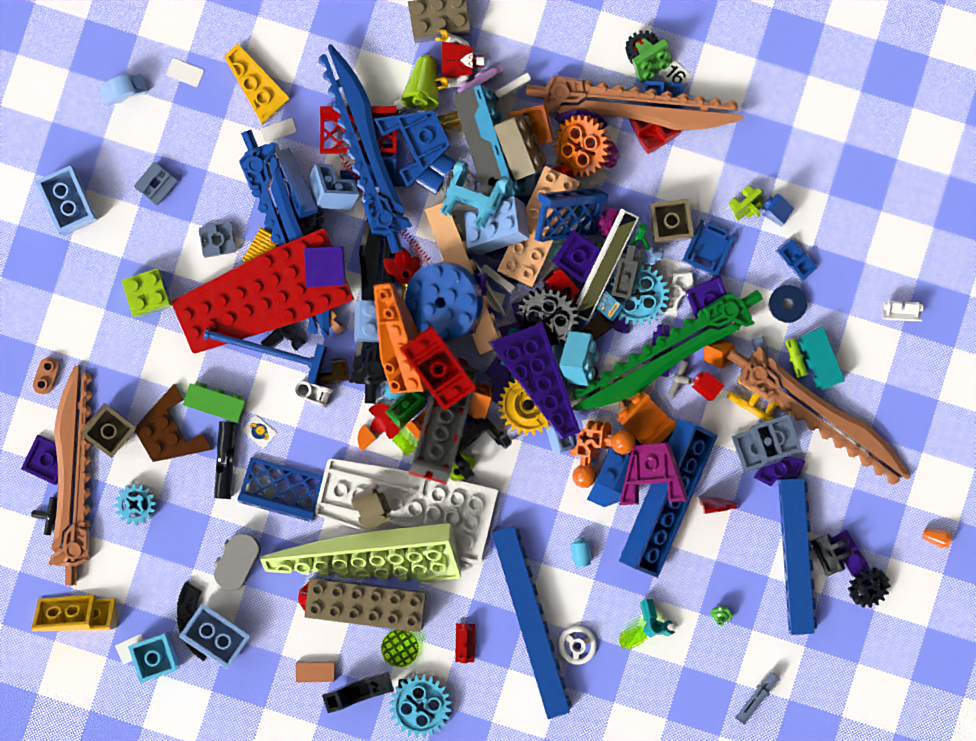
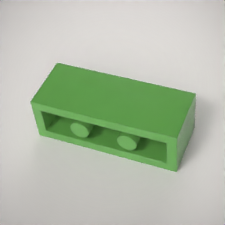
M198 381L195 384H189L183 402L184 406L236 423L241 422L247 401L243 400L244 396L232 393V396L225 395V390L214 387V390L206 388L207 384Z

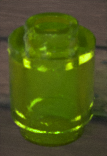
M641 625L631 627L619 633L620 637L617 638L621 648H626L627 651L643 644L647 640Z

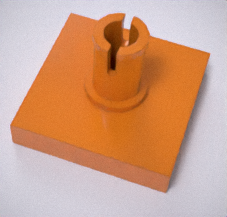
M546 104L508 113L509 118L524 112L526 116H529L532 123V132L536 134L539 145L555 141Z

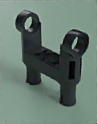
M467 414V417L474 425L460 438L454 463L458 466L461 475L469 481L475 474L470 468L471 465L460 454L485 432L488 433L498 446L501 445L505 449L512 442L487 417L485 419H475L470 414Z

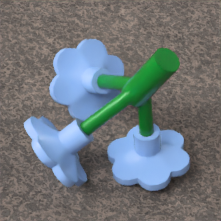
M637 221L628 240L631 241L630 245H639L643 241L646 248L642 253L643 258L641 261L643 264L653 265L663 258V249L661 247L649 246L647 242L649 228L647 225L642 224L641 221ZM628 246L624 248L622 253L627 254Z

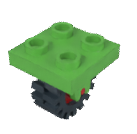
M640 30L638 35L634 32V37L629 36V41L626 40L625 43L627 57L630 63L634 65L635 73L640 83L650 80L654 74L667 69L673 63L668 42L665 39L659 41L658 37H655L653 32L650 34L648 30L645 33Z

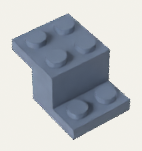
M789 414L754 425L751 430L731 437L744 473L781 462L784 457L802 452Z

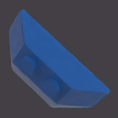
M612 447L609 448L587 500L602 507L620 502L631 452L621 455L615 452Z

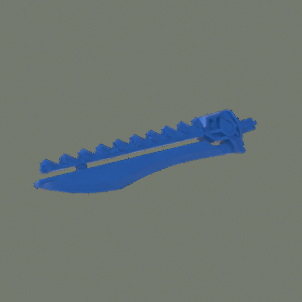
M329 44L328 50L339 79L335 80L326 54H322L319 57L318 63L327 69L323 72V79L331 83L330 88H328V94L336 99L335 103H333V110L341 115L338 118L337 124L346 130L342 140L351 146L347 150V155L355 160L354 165H352V171L360 176V179L357 180V187L365 192L362 196V202L364 203L363 206L371 232L374 235L387 237L391 253H398L403 251L398 232L411 228L412 224L407 217L403 216L405 211L381 156L369 98L351 66L333 45ZM341 87L344 91L346 100L348 102L350 111L352 113L354 122L359 132L369 163L374 173L381 195L385 196L390 200L395 213L392 212L387 199L378 195L376 192L363 153L361 151L352 123L350 121L348 112L346 110L341 93L339 91V88Z
M252 129L244 131L241 135L248 151L239 160V164L250 191H252L251 194L255 198L258 197L260 199L258 210L266 214L264 225L267 228H272L270 240L273 243H278V247L288 243L269 187L289 242L303 237V232L295 217L279 166V159L273 156L276 152L275 143L271 142L270 144L258 146ZM329 310L316 315L324 338L330 335ZM314 316L308 318L309 325L307 331L310 334L319 333Z

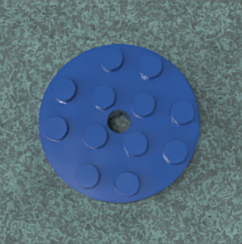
M438 262L421 268L413 275L406 288L405 305L419 333L432 325L444 341H451L466 335L476 326L482 313L483 298L477 280L466 268L452 262ZM442 298L445 299L446 305L443 304Z

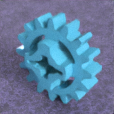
M133 484L132 488L126 485V491L119 490L121 496L115 497L119 502L114 507L119 508L116 514H122L121 521L127 519L128 525L132 521H134V525H139V520L144 524L146 523L145 518L152 519L150 512H156L152 507L157 502H152L155 495H149L150 488L144 490L143 484L139 488H137V484ZM134 491L140 492V494H138L137 497H134L129 493ZM146 499H147V502H148V507H147V508L145 507V500H146ZM124 501L126 502V509H125V510H124V506H123ZM132 501H138L137 505L139 508H133L134 504ZM134 512L142 515L140 517H131Z

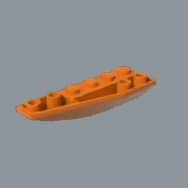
M393 283L374 285L380 359L391 393L424 392L427 386L399 349V347L419 334L418 329Z

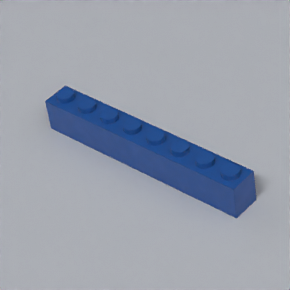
M804 478L778 480L788 633L790 635L815 634L814 629H817V618L813 616V610L816 609V600L812 598V590L815 589L814 579H811L810 571H813V560L809 558V551H812L811 540H808V532L811 531L810 521H807L806 513H809V502L805 501L808 485L807 482H804Z

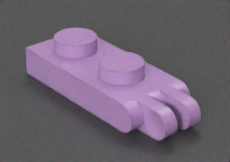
M497 65L486 72L485 70L475 75L474 80L470 82L467 80L461 83L457 93L478 85L485 86L503 73V66Z

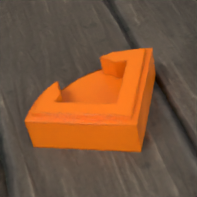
M365 424L360 428L357 439L358 445L363 451L377 439Z

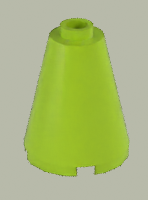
M422 55V57H419L408 79L401 101L410 108L414 109L415 106L421 107L420 110L426 111L434 110L439 105L438 81H435L437 79L436 61L432 56Z

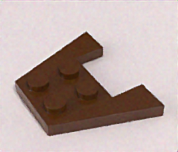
M175 384L169 388L134 430L152 462L213 450L204 433L186 442L168 411L184 401Z

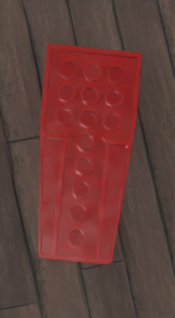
M326 228L276 247L174 299L172 306L192 353L196 354L228 344L210 338L208 340L204 339L206 328H210L211 331L245 339L303 321L355 300L347 279L346 285L306 287L304 248L332 247L333 245Z

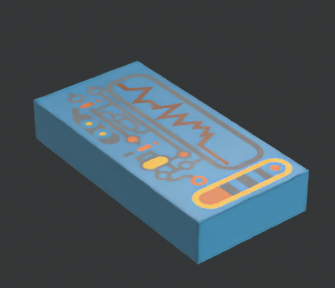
M604 289L596 306L601 313L614 321L624 307L606 289Z

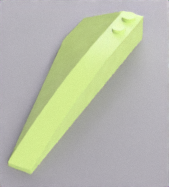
M450 523L336 537L261 556L260 558L266 572L291 573L292 571H297L309 575V572H320L322 576H328L329 573H337L338 577L369 579L371 576H376L382 580H388V577H397L399 581H407V578L417 579V582L461 579L456 543Z

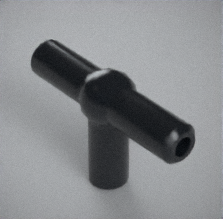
M56 497L49 498L47 512L32 510L31 512L32 518L46 519L44 535L50 536L52 533L53 521L56 518Z

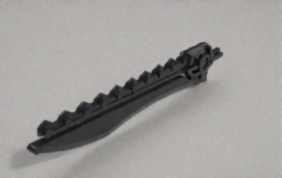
M380 191L378 192V195L386 198L385 196L381 195ZM389 200L388 203H389V205H390V207H391V210H392L393 213H395V211H393L392 204H391V202H390V200ZM366 219L359 248L362 283L361 300L375 301L374 285L377 284L382 235L372 234L368 219ZM385 237L383 260L384 258H390L392 255L387 237ZM383 263L381 284L394 283V277L387 273ZM357 341L353 362L355 372L351 374L349 382L365 385L364 404H376L377 385L387 381L380 359L379 342H375L367 350L363 367L361 365L363 364L364 351L371 345V342Z

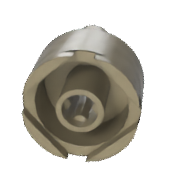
M378 485L356 493L354 498L351 499L354 509H358L360 514L358 519L363 528L373 529L392 520V517H388V513H391L388 501L383 492H378L377 489L380 488Z

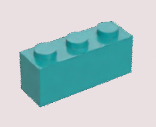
M824 328L799 337L798 345L802 352L805 351L807 356L805 361L808 369H812L814 373L813 382L817 388L819 387L820 390H824L845 381Z

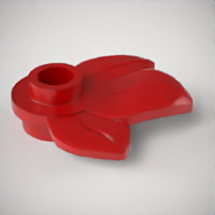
M402 247L403 251L396 253L395 259L384 258L383 263L387 273L395 276L398 283L408 285L410 279L420 269L419 257L411 258L409 251ZM403 272L407 273V278L403 277Z
M384 403L371 406L369 412L375 418L371 423L370 431L374 433L385 432L388 439L397 436L400 428L385 412L389 406Z

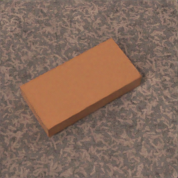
M296 662V682H335V662Z

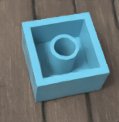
M569 331L559 364L567 383L589 386L590 380L595 375V362L599 360L596 342H594L591 334Z
M169 632L128 646L140 683L175 672L181 668Z

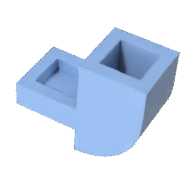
M124 74L105 82L99 88L106 106L122 103L128 97L148 92L142 74L130 76L129 74Z

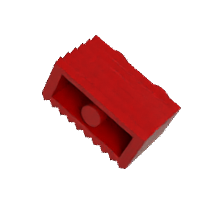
M698 372L693 378L694 384L691 386L708 401L714 400L724 388V384L718 382V379L712 377V374H709V372Z

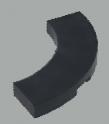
M187 581L180 591L177 602V623L180 633L197 611L198 600L202 593L200 589ZM186 643L191 652L204 662L207 656Z

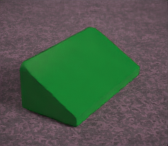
M406 392L385 412L401 429L425 408L426 398L418 392Z

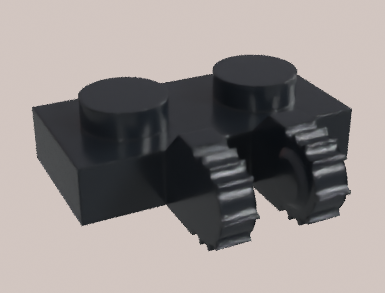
M828 533L811 541L826 576L846 569L842 559L851 556L853 551L852 549L846 550L839 554L837 548L845 546L848 543L847 539L834 543Z

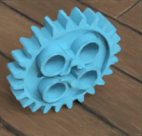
M641 264L640 269H637L631 296H634L637 291H640V294L655 292V295H642L639 300L636 297L622 299L621 297L614 296L624 305L619 312L620 321L626 318V324L633 321L634 327L637 322H640L641 326H643L644 321H647L650 325L651 318L657 321V313L663 315L661 308H667L664 301H669V297L664 295L668 294L669 290L663 289L667 286V282L661 283L664 277L663 275L657 277L658 270L651 273V266L644 270V266ZM643 281H651L652 286L649 289H643L641 287ZM652 299L654 306L646 308L644 306L645 300ZM627 302H634L635 308L628 311L625 309V304Z
M416 674L415 680H412L409 676L407 684L403 680L401 681L402 688L395 687L398 694H391L395 698V700L389 701V704L394 705L393 708L389 709V712H395L391 719H397L398 721L395 726L402 725L401 732L407 729L408 736L412 732H415V738L418 737L419 733H422L423 738H425L426 732L433 736V729L440 732L439 725L446 726L443 719L450 718L446 714V712H451L452 710L450 707H447L452 701L446 700L450 693H443L446 686L439 687L440 680L433 683V676L429 680H426L425 674L422 679H419ZM421 688L424 691V695L416 697L413 690ZM406 696H411L419 704L423 702L424 708L429 712L433 713L435 716L431 717L422 708L420 710H417V704L409 700ZM430 700H437L440 704L437 709L430 708ZM405 703L410 704L412 711L409 713L404 712L402 705ZM424 715L427 717L428 722L426 724H419L417 717Z

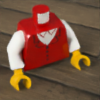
M437 30V32L441 33L442 37L435 38V40L445 41L442 42V77L435 80L440 81L442 85L437 87V90L459 87L461 83L469 80L470 76L473 75V67H484V56H473V47H470L469 42L458 35L448 33L446 30Z

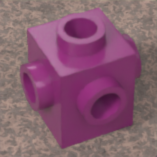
M608 208L603 212V215H600L597 221V232L601 233L602 237L607 239L620 211Z

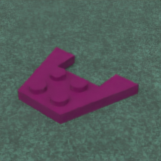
M670 443L638 445L634 447L631 452L619 505H638L639 485L668 483L669 502L689 501Z

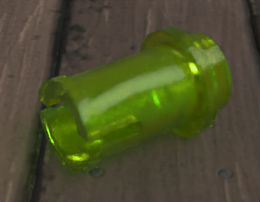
M400 432L391 440L403 452L402 454L407 457L415 451L414 444H410Z

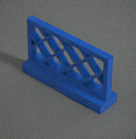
M598 188L539 193L537 201L542 204L534 240L541 242L565 239L570 234V229L575 223L578 224L575 231L582 236L595 235L602 202L608 201L609 194ZM595 204L594 209L589 212L588 209ZM581 205L582 208L575 214L574 210ZM567 207L568 210L561 216L560 211ZM552 208L553 212L546 217L547 209ZM586 213L587 217L580 222L579 219ZM572 215L573 218L566 224L565 220ZM557 216L558 221L552 226L550 222ZM591 221L590 230H586L584 227ZM562 224L564 228L559 233H557L556 230ZM548 226L549 230L545 235H542L543 230Z
M251 457L237 501L241 504L313 523L323 476ZM253 464L262 465L265 471L254 476L252 472ZM279 469L283 476L273 481L268 472ZM267 474L272 483L261 488L257 479ZM292 474H298L302 481L291 486L287 477ZM312 478L320 480L318 487L312 491L309 490L305 483ZM286 479L290 488L280 493L275 484ZM255 480L259 490L254 493L246 492L247 484ZM304 484L309 493L298 498L294 488ZM273 485L278 495L272 498L266 497L263 490ZM292 490L296 500L287 503L282 498V495ZM310 495L314 501L312 509L303 507L300 500Z

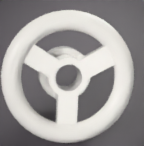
M573 626L566 629L561 634L558 642V649L562 658L575 665L584 664L591 660L597 648L593 633L582 626ZM582 632L588 638L584 640L580 638L574 639L569 634ZM565 640L570 643L573 658L565 652ZM577 642L581 643L579 649L574 648V644ZM591 643L589 653L579 659V654L583 653L586 645Z

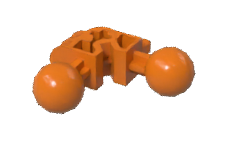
M589 420L586 429L580 430V433L577 434V445L569 452L572 456H581L580 465L574 469L572 474L574 483L580 488L591 487L597 478L596 471L591 467L592 458H599V450L597 448L609 449L612 447L615 452L621 455L628 454L634 449L636 444L632 433L620 430L611 435L612 428L609 422L603 424L602 421L595 423L593 420ZM588 437L599 438L600 440H588Z

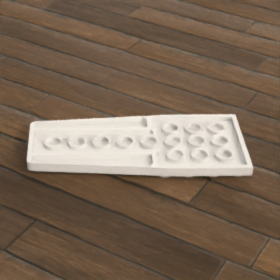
M329 459L326 464L315 514L365 532L450 523L455 538L458 560L480 565L498 490L459 480L456 482L450 478L445 485L411 475L406 470ZM378 485L380 487L377 489L378 492H383L391 510V513H388V517H392V520L373 529L363 528L358 519L360 517L358 509H354L351 499L354 498L356 493Z

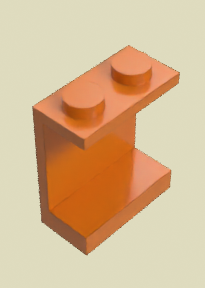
M643 391L636 393L632 397L630 404L627 407H623L615 418L627 431L632 433L641 445L662 443L676 425V422L669 418L650 399V396Z

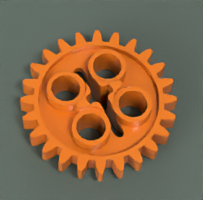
M591 115L571 116V119H565V123L560 124L562 130H556L559 137L554 138V140L558 144L554 145L553 148L558 149V152L554 155L560 156L557 162H563V166L570 168L574 172L575 177L593 176L595 173H599L600 169L605 168L603 162H609L606 155L611 154V152L607 150V147H611L612 144L607 143V140L611 136H605L608 129L602 130L603 123L597 124L598 119H591Z

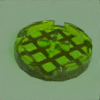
M395 629L384 637L381 643V653L389 665L406 667L416 660L419 653V643L411 631Z

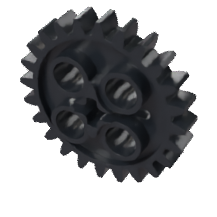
M544 285L542 291L536 287L535 293L530 290L528 296L524 295L522 299L524 302L521 301L519 304L520 308L517 314L520 316H518L517 321L522 322L519 328H528L541 322L544 326L551 329L550 331L545 330L551 347L555 341L561 345L562 339L564 341L567 340L568 332H574L578 328V325H576L580 321L577 318L580 311H576L578 304H571L574 298H566L568 292L562 295L561 288L556 292L554 291V286L547 290V287ZM550 301L554 304V306H549L546 304V302ZM535 311L539 316H534L531 312ZM558 316H563L566 320L562 321L558 319Z

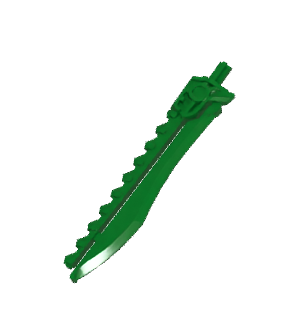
M755 290L741 299L728 292L703 308V310H699L697 313L698 319L686 318L683 322V328L672 327L669 331L670 336H658L655 340V346L644 345L642 354L631 353L629 355L628 363L617 362L614 366V372L603 371L600 375L601 380H590L587 389L575 388L573 391V398L575 400L600 386L602 390L575 404L572 409L574 411L587 410L627 399L636 393L642 392L665 371L689 355L739 331L741 325L744 327L754 325L755 322L752 320L748 308L763 300L762 295L758 290ZM731 321L734 322L720 330L709 328L611 385L608 383L707 325L720 327Z

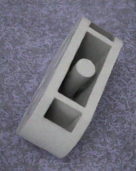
M238 534L225 541L222 547L224 553L222 557L218 556L213 565L216 568L214 579L220 587L227 590H235L245 584L261 552L260 543L250 534Z

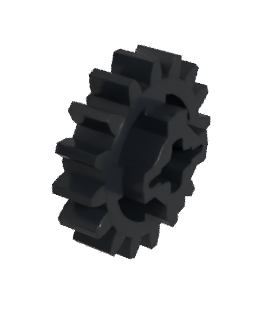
M866 567L864 572L862 569H859V575L853 574L855 579L849 580L852 586L848 587V590L850 592L849 596L856 605L860 604L864 608L867 604L869 608H872L873 603L878 606L879 600L885 601L883 596L884 594L889 595L886 589L890 588L891 585L888 583L889 578L882 570H878L876 567H873L871 570L869 567Z

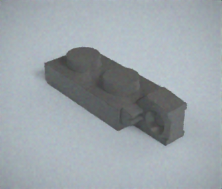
M629 244L627 254L622 253L621 258H619L611 293L613 296L631 299L639 264V257L635 256L637 247L635 245Z

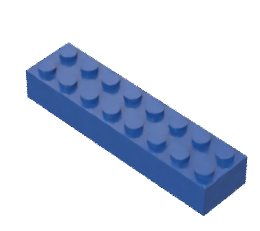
M678 419L668 443L671 445L689 501L669 502L668 483L651 484L618 562L656 578L659 577L718 435L696 424Z

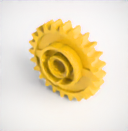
M515 379L514 384L509 381L510 388L503 387L506 393L499 395L503 398V401L498 402L499 405L503 406L498 410L504 413L501 419H507L505 426L511 424V431L516 428L518 429V435L524 431L525 436L528 435V432H532L533 436H535L536 430L542 434L543 427L549 429V422L535 404L532 410L524 409L523 403L531 399L518 381Z

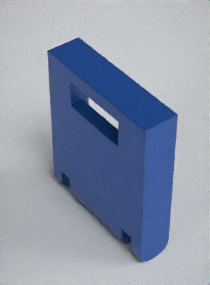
M700 220L682 262L716 277L736 235L732 234L728 241L726 240L728 231L709 222L705 229H702L704 220ZM695 255L711 262L710 268L694 262Z

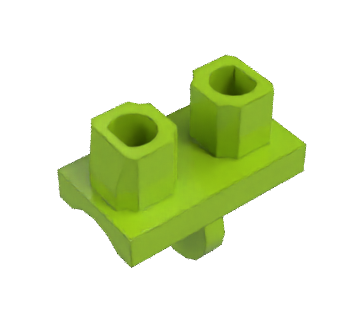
M748 185L742 191V195L746 198L744 201L740 202L735 197L728 203L737 221L744 216L748 219L752 215L757 218L761 216L759 209L763 205L760 202L764 198L759 188L755 190Z

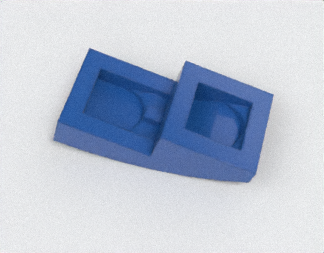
M792 238L786 240L775 250L801 280L806 279L817 269L807 254L801 251Z

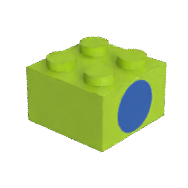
M156 268L121 280L133 317L140 318L173 307L162 270Z

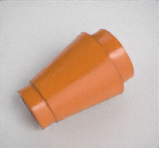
M925 528L922 539L942 549L944 547L949 548L952 533H948V530Z

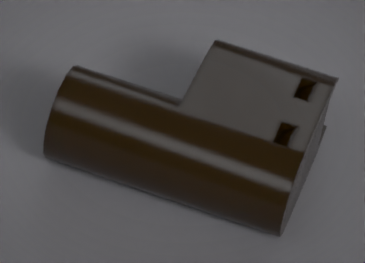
M346 358L331 359L332 372L319 374L321 385L349 381Z

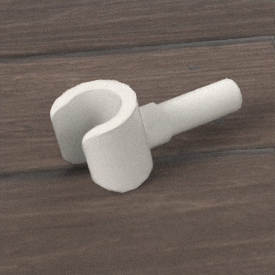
M401 99L387 105L397 106V112L407 109V106L402 103Z

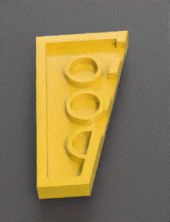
M238 43L224 55L261 124L264 125L290 98Z

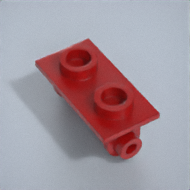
M456 623L455 662H461L462 664L474 663L475 624Z

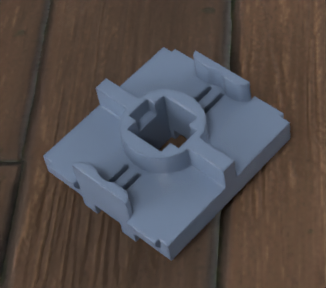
M154 161L135 183L134 187L138 192L145 195L150 202L158 206L166 195H169V192L178 181L173 175L165 171L160 164ZM158 179L161 182L154 189L151 185L154 180Z
M231 222L199 228L198 232L204 258L236 253L237 249ZM221 236L222 243L214 244L213 238Z

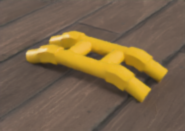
M741 375L737 378V382L739 383ZM729 392L727 398L765 422L776 419L771 415L776 407L780 408L778 401L770 403L765 412L755 407L760 398L755 392L748 402L733 392Z

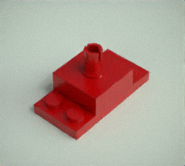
M432 325L399 347L402 354L443 410H446L477 389L464 371L461 363Z

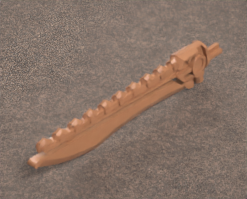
M553 75L546 87L527 84L526 96L544 98L548 114H553L555 110L559 114L576 109L588 110L598 115L635 119L673 130L714 128L731 124L744 118L740 114L708 112V108L737 110L738 105L734 100L722 105L721 100L718 98L705 102L704 97L701 95L689 100L688 95L685 93L673 98L672 93L666 91L658 96L652 88L644 93H641L640 88L636 86L625 91L624 86L621 84L609 89L608 84L605 82L593 86L592 82L588 79L584 81V79ZM584 97L694 106L700 107V111L585 100L578 106H562L561 103H577Z
M757 347L749 359L734 349L728 354L727 359L742 368L740 370L741 384L770 403L778 401L782 412L791 410L795 421L801 422V420H805L809 430L815 431V429H819L822 439H833L835 448L842 449V447H846L849 457L855 458L859 456L862 466L868 467L872 465L875 475L882 476L885 474L889 484L895 485L900 479L881 465L878 460L904 479H910L911 476L896 453L867 423L848 415L819 398L780 367L772 358H766V354L761 347ZM780 386L872 455L869 456L867 453H865L863 450H861L859 447H857L855 444H853L851 441H849L847 438H845L843 435H841L839 432H837L835 429H833L831 426H829L827 423H825L823 420H821L819 417H817L815 414H813L811 411H809L807 408H805L803 405H801L787 393L782 391L780 389Z
M76 365L73 367L63 390L55 420L54 437L58 462V499L54 537L51 547L54 554L51 555L48 563L50 566H65V585L68 586L77 585V566L90 560L89 528L91 525L89 521L85 520V517L91 508L85 501L90 496L91 491L85 486L91 478L90 472L86 471V467L92 460L90 455L86 454V451L92 443L83 437L80 431L88 423L86 419L92 413L91 407L87 406V402L93 395L87 389V386L93 379L91 374L83 373L81 377L80 402H78L80 368ZM78 409L80 410L73 525L64 534V531L69 527L71 523L75 441Z

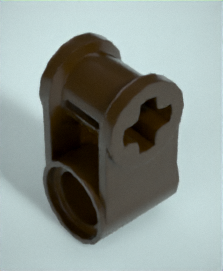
M600 312L583 326L579 332H590L595 341L610 331L614 325Z

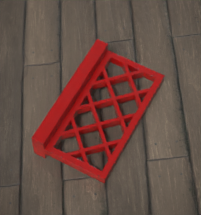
M320 106V154H347L349 148H345L342 145L345 141L342 139L338 141L333 136L338 129H341L344 133L346 132L345 129L337 124L338 118L341 115L333 110V106ZM345 106L350 121L355 124L349 106ZM371 106L375 130L378 126L374 118L397 116V106ZM325 122H334L337 126L329 132L325 129ZM397 130L393 132V137L388 134L378 140L381 154H397ZM388 137L393 142V148H384L380 143ZM329 138L337 143L333 148H324V143ZM360 139L358 143L360 145L361 151L363 154H366L364 146L361 145L362 141Z

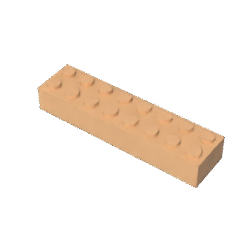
M443 203L425 209L444 262L459 264L471 274H474L476 267L473 259L469 260L467 257L470 254L466 241L462 242L460 238L463 236L459 223L455 224L453 220L456 218L454 209L450 217L447 216V213L444 215L439 212ZM486 295L483 296V308L476 331L472 333L480 356L493 352L494 350L488 342L502 337L500 331H495L494 326L497 323L493 313L489 314L487 310L490 304Z

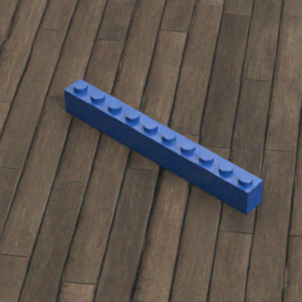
M513 525L493 531L494 543L547 719L568 714L572 704L569 696L564 695L563 689L566 688L564 678H559L557 670H561L558 658L554 659L552 655L555 648L553 641H548L546 635L550 631L547 621L543 622L541 614H544L541 603H537L535 598L538 595L536 585H531L530 577H533L530 565L526 566L524 559L527 558L525 548H520L518 540H522L519 528L515 529Z

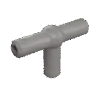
M681 361L677 373L673 376V383L668 393L670 397L674 398L681 383L691 385L693 382L691 377L684 376L688 366L687 361Z

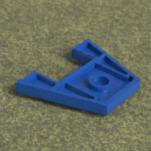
M435 111L374 118L383 137L401 129L416 160L415 163L399 170L407 188L451 147Z

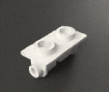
M888 300L881 305L883 319L922 321L921 312L923 311V304L919 302H906L905 307H902V301Z

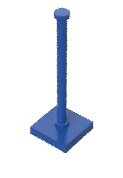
M206 328L203 337L206 340L210 338L308 365L310 371L307 381L314 384L318 383L327 351L325 345L317 343L314 357L308 358L211 331L210 328Z

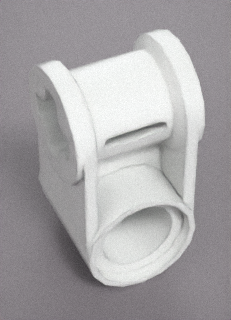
M306 381L298 382L294 389L298 397L324 408H327L326 403L329 394L333 392L331 389ZM303 384L309 388V392L306 395H300L298 391L299 387Z

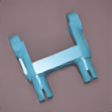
M459 160L455 164L453 170L454 177L446 191V199L439 212L444 215L447 213V216L450 217L457 202L468 204L481 209L473 224L478 228L481 226V229H485L490 216L496 212L503 196L510 192L513 181L511 178L503 176L500 181H497L490 197L465 189L462 186L468 176V163Z

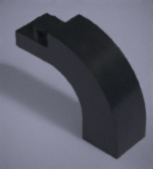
M389 672L333 689L323 694L322 698L327 713L343 710L360 701L394 691Z

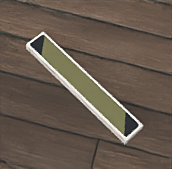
M623 209L620 210L575 303L578 304L576 311H580L579 318L586 321L590 320L639 219L638 216Z

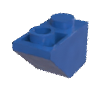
M777 193L774 197L770 196L762 207L765 210L762 215L782 227L794 208Z

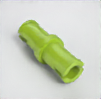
M797 338L785 341L790 356L789 362H792L796 378L808 375L803 361L804 355L800 352Z

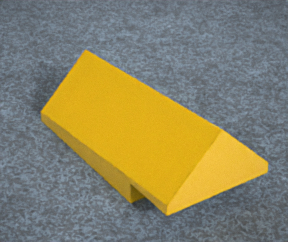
M94 594L38 599L31 629L32 631L112 630L118 628L116 599H96Z

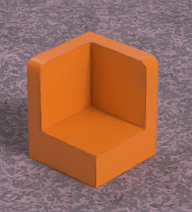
M720 339L704 347V361L721 369L732 363L727 357L732 349H734V345Z

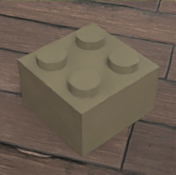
M689 199L651 203L649 205L654 244L690 240L694 237Z
M104 402L83 427L80 434L112 458L136 427Z

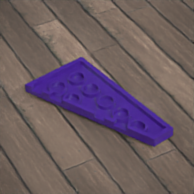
M543 323L488 342L561 439L580 433Z

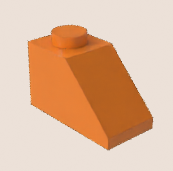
M476 381L475 386L477 389L473 391L467 414H470L475 419H485L492 398L493 386Z

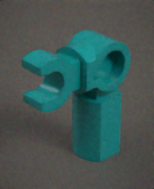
M645 599L640 602L643 619L646 621L644 633L648 637L662 634L669 637L675 633V631H671L667 627L673 624L671 620H667L664 623L656 620L657 613L653 599Z

